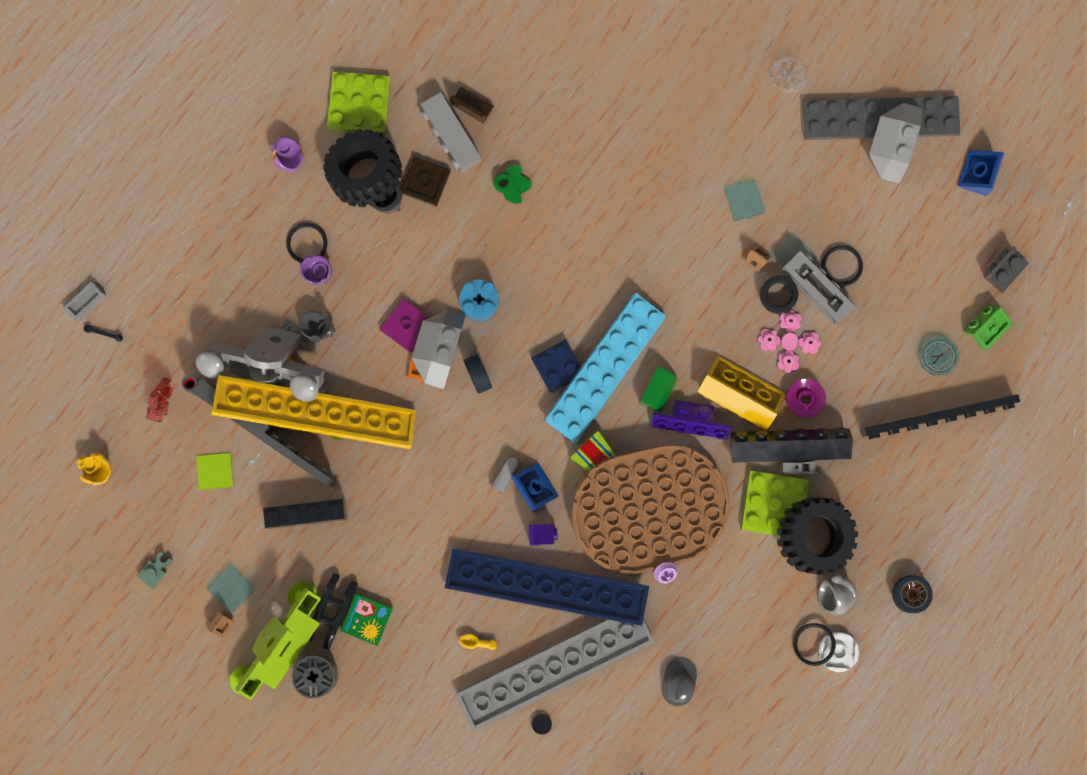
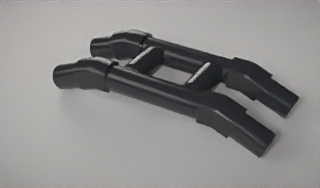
M333 573L328 581L313 615V619L330 626L323 644V648L328 650L331 648L337 630L358 586L357 582L351 581L342 600L331 596L340 578L336 573ZM327 603L338 607L334 619L323 615ZM315 632L313 633V635H312L311 638L309 639V642L312 641Z

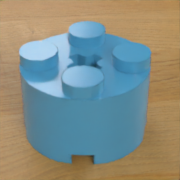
M473 280L466 283L460 292L459 302L461 310L470 320L485 322L491 319L498 311V292L490 282ZM478 297H481L482 300H485L481 301V305H477V301H475L478 299Z

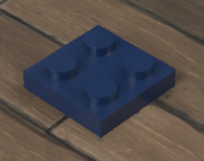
M566 339L531 358L549 393L570 383L581 368Z

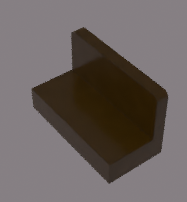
M463 87L459 88L455 96L452 95L450 97L451 105L483 124L494 109L493 105Z

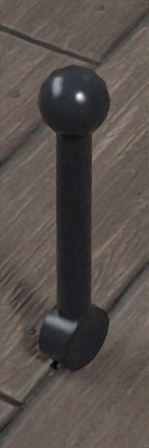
M90 325L84 326L86 333H97L113 338L117 342L123 340V336L120 334L114 335L93 329Z

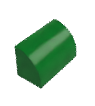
M658 366L640 404L661 413L678 378Z

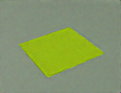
M231 453L196 456L198 490L233 487Z

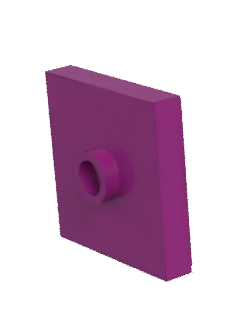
M403 299L380 328V331L412 354L422 322L429 317Z

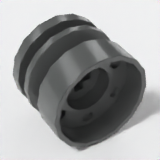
M320 654L301 659L295 665L292 673V683L296 691L302 696L311 699L320 698L330 693L338 681V669L335 663L327 656ZM312 671L314 672V674L318 673L319 677L316 678V682L314 681V679L310 680L309 676L312 675Z

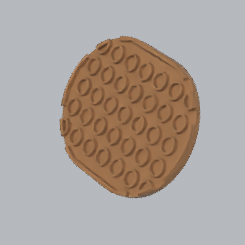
M680 445L654 446L617 455L602 461L583 478L576 490L572 504L573 529L583 550L599 565L622 574L646 573L654 571L659 564L664 562H672L678 565L700 557L720 538L729 515L728 489L718 468L700 452Z

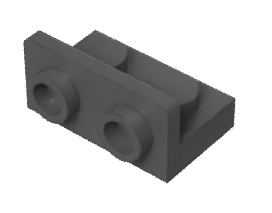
M1015 246L1010 249L1005 248L998 256L1001 258L998 263L993 262L986 269L988 274L984 278L1001 293L1009 287L1029 264L1015 252L1017 249Z

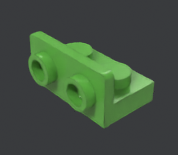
M990 304L984 307L981 313L968 324L964 332L972 336L982 350L987 351L1013 325V322L1001 307Z

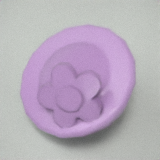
M672 562L659 564L654 570V578L664 584L672 582L677 576L676 565Z

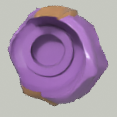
M285 135L280 136L271 145V159L282 170L291 173L297 170L304 156L302 147L296 139Z

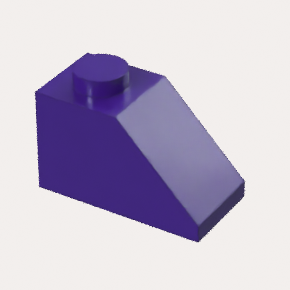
M553 524L529 525L530 546L554 545V540H558L557 528H553Z

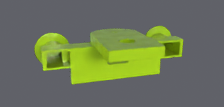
M302 581L290 588L288 602L291 608L283 620L274 617L264 626L252 648V651L257 656L251 666H239L232 672L230 686L234 692L252 700L263 683L276 689L320 625L318 621L309 616L321 599L317 595L316 588L311 583Z

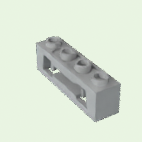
M800 251L781 271L788 278H791L797 287L836 326L856 307L853 304L854 301L850 296L844 295L839 290L840 287L835 281H830L826 277V272L821 267H816L812 263L813 260L807 253ZM808 272L812 280L830 298H834L829 304H827L828 300L806 278L802 279Z

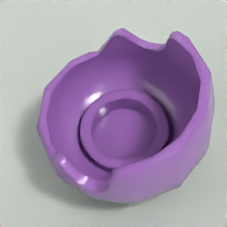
M307 256L300 265V273L308 283L319 285L330 279L332 266L329 260L323 256Z

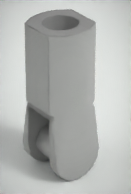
M510 458L505 462L491 486L500 493L504 491L517 468L518 463L514 458Z
M782 461L781 473L818 475V472H816L818 462ZM803 464H808V471H803Z

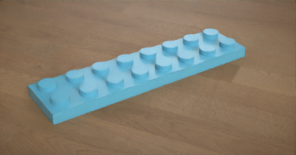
M634 293L544 418V421L576 444L666 318V315L639 294Z

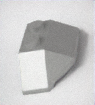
M902 103L880 116L869 151V156L880 179L899 184L909 166L921 127L922 108Z
M445 310L423 320L412 360L426 385L444 390L464 323V314Z

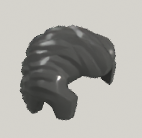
M308 311L306 314H303L299 321V328L302 334L314 343L332 337L334 332H336L334 325L328 321V313L323 311Z

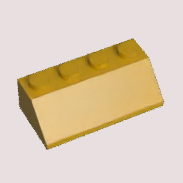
M719 355L716 357L698 390L704 397L715 401L722 407L731 410L738 416L747 419L766 431L778 414L787 394Z

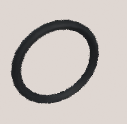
M300 224L294 227L287 237L286 247L288 253L294 260L300 263L304 259H300L292 252L290 241L293 234L301 228L310 227L316 229L323 238V249L319 255L323 256L326 252V234L315 224Z
M836 246L831 248L823 257L822 269L826 272V277L830 281H835L839 286H848L855 283L861 276L863 262L859 253L853 248ZM836 250L850 251L858 260V273L850 281H835L826 270L827 258Z
M810 623L797 631L794 636L793 648L796 656L803 663L819 666L832 658L836 648V641L833 633L826 626ZM811 627L823 629L831 639L832 647L829 655L818 662L806 660L801 656L797 647L800 634Z

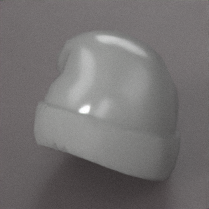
M838 573L833 574L831 580H824L819 587L818 598L820 606L825 612L833 615H842L848 612L857 598L854 584L849 579L842 578Z

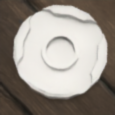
M832 632L836 641L835 652L832 658L823 665L835 672L847 671L858 660V645L849 634ZM826 635L820 642L818 648L820 661L825 659L831 651L832 644L829 635Z

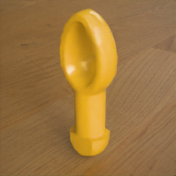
M464 634L458 639L459 644L467 649L482 647L495 650L498 646L495 640L478 639L473 634Z

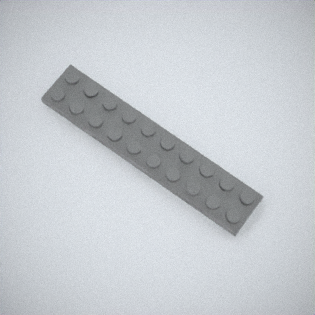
M644 619L642 626L606 620L457 693L456 696L472 730L475 731L654 643V640Z

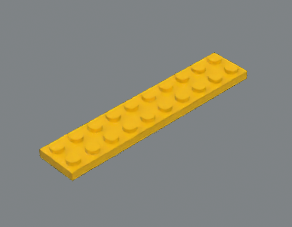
M218 375L211 415L411 449L416 410L318 393L317 397L312 401L304 402L294 397L289 387Z

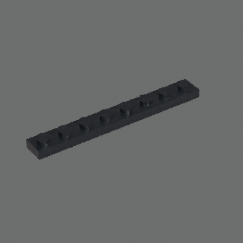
M1019 394L866 427L861 429L862 438L868 436L869 440L881 437V433L887 432L888 436L900 433L899 429L907 428V431L919 429L918 425L922 424L930 427L938 425L940 420H945L948 423L957 421L958 416L964 415L966 419L977 416L976 413L981 411L984 414L996 412L995 408L1003 407V410L1015 408L1014 404L1019 403L1020 398Z

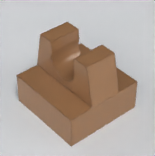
M754 245L747 255L745 264L749 265L751 261H755L757 266L754 270L758 272L764 267L771 255Z
M214 610L212 614L215 617L212 621L207 620L205 624L211 633L223 638L234 621Z

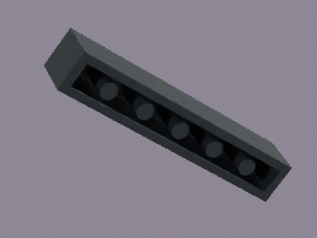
M849 428L778 429L776 431L758 430L749 432L740 430L730 432L732 463L851 459L853 438Z

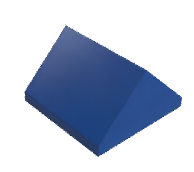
M969 150L958 187L987 196L994 188L1004 153Z
M539 463L512 476V480L532 513L559 497Z

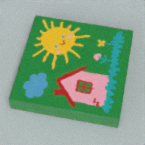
M355 594L340 631L378 646L393 608Z

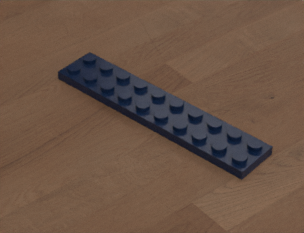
M452 549L444 587L449 590L642 626L649 591V586L457 549Z

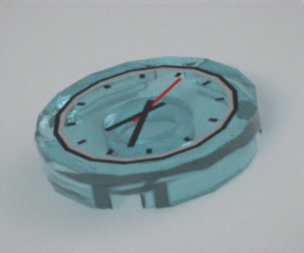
M934 337L927 340L921 347L919 362L921 367L929 374L943 376L956 368L959 362V352L951 340L945 337Z

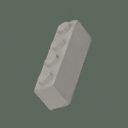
M440 92L421 103L422 111L420 113L425 121H430L432 125L430 129L435 138L439 136L442 143L440 146L445 154L449 152L452 157L450 162L454 169H459L461 173H464L479 164L481 156L442 93Z

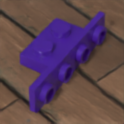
M675 400L673 415L654 412L651 427L725 440L729 439L732 425L713 422L714 406Z

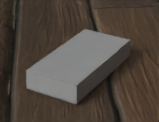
M90 281L62 308L78 322L106 295L93 281Z

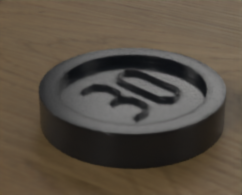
M539 714L532 720V728L537 734L544 735L551 730L552 721L547 715Z

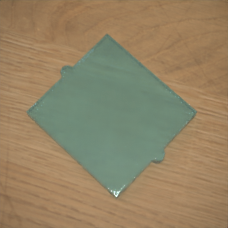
M755 180L743 184L738 183L736 186L724 189L734 221L745 218L751 219L752 216L765 213Z
M794 233L784 243L781 242L780 247L771 255L782 268L800 251L807 253L813 261L817 258Z
M231 565L221 575H217V579L207 587L230 613L241 603H245V599L255 590Z

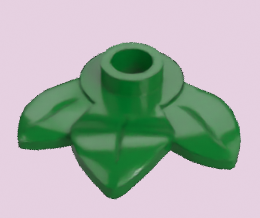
M510 166L506 169L505 173L497 175L494 179V188L498 192L503 193L504 198L508 202L514 204L522 203L521 193L527 192L533 186L529 179L521 176L522 166ZM506 181L507 185L505 187L500 186V182Z

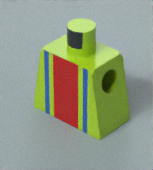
M597 431L570 459L589 472L602 461L614 457L615 454L600 432Z

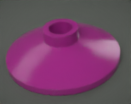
M800 379L789 387L786 401L793 414L801 418H811L823 410L826 403V394L818 382L812 379ZM802 396L808 397L807 403L802 401Z

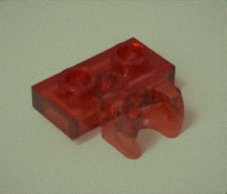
M164 377L150 394L146 414L147 419L162 422L163 415H167L169 402H166L167 398L170 399L173 388L170 387L171 379Z

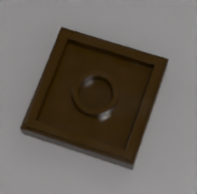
M414 157L401 189L402 194L437 207L451 170Z

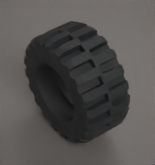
M360 129L355 130V133L348 132L345 134V137H339L335 145H331L328 149L330 153L325 156L324 161L326 163L323 165V170L327 182L342 202L348 203V205L353 207L356 204L358 207H366L368 204L374 206L378 201L383 202L386 200V196H391L394 193V187L397 188L400 183L398 178L402 177V163L393 144L378 131L374 133L373 130L365 129V132ZM368 158L378 160L375 169L367 176L356 179L348 177L351 168L357 162Z
M805 498L802 501L793 503V508H787L784 512L786 517H781L779 524L782 525L781 528H777V534L780 535V540H777L778 546H782L783 550L780 553L783 557H788L787 563L790 566H795V569L800 572L824 575L837 572L839 568L847 565L846 559L851 560L854 555L852 550L857 548L858 543H855V537H858V531L854 530V527L857 526L856 522L850 519L852 514L849 510H843V504L835 502V500L830 498ZM814 517L822 518L830 530L829 545L820 555H814L807 548L804 539L805 528Z

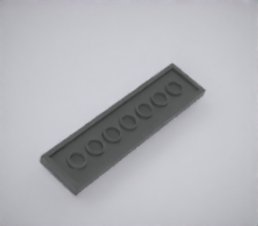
M958 96L804 100L805 140L874 138L880 116L902 103L922 108L921 127L918 137L959 136L961 134Z

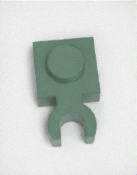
M164 552L158 553L155 563L149 560L137 575L138 578L152 589L165 576L166 572L162 569L169 566L173 561L169 558L167 562L163 563L161 558L164 556Z

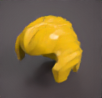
M93 452L90 456L81 455L76 461L77 467L83 473L80 475V479L83 482L100 485L108 481L111 474V466L101 453Z

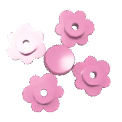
M792 310L780 315V320L782 321L780 326L788 332L781 339L776 336V331L772 330L770 332L768 329H764L758 338L763 351L768 349L773 351L781 342L782 347L787 351L779 355L778 359L780 361L777 363V366L786 373L799 368V363L797 362L799 357L791 351L797 345L803 347L802 351L804 353L809 352L811 354L817 353L818 347L821 346V341L818 340L819 336L814 332L811 334L804 333L803 338H800L798 341L797 336L792 332L800 328L799 322L802 317L800 314H795Z

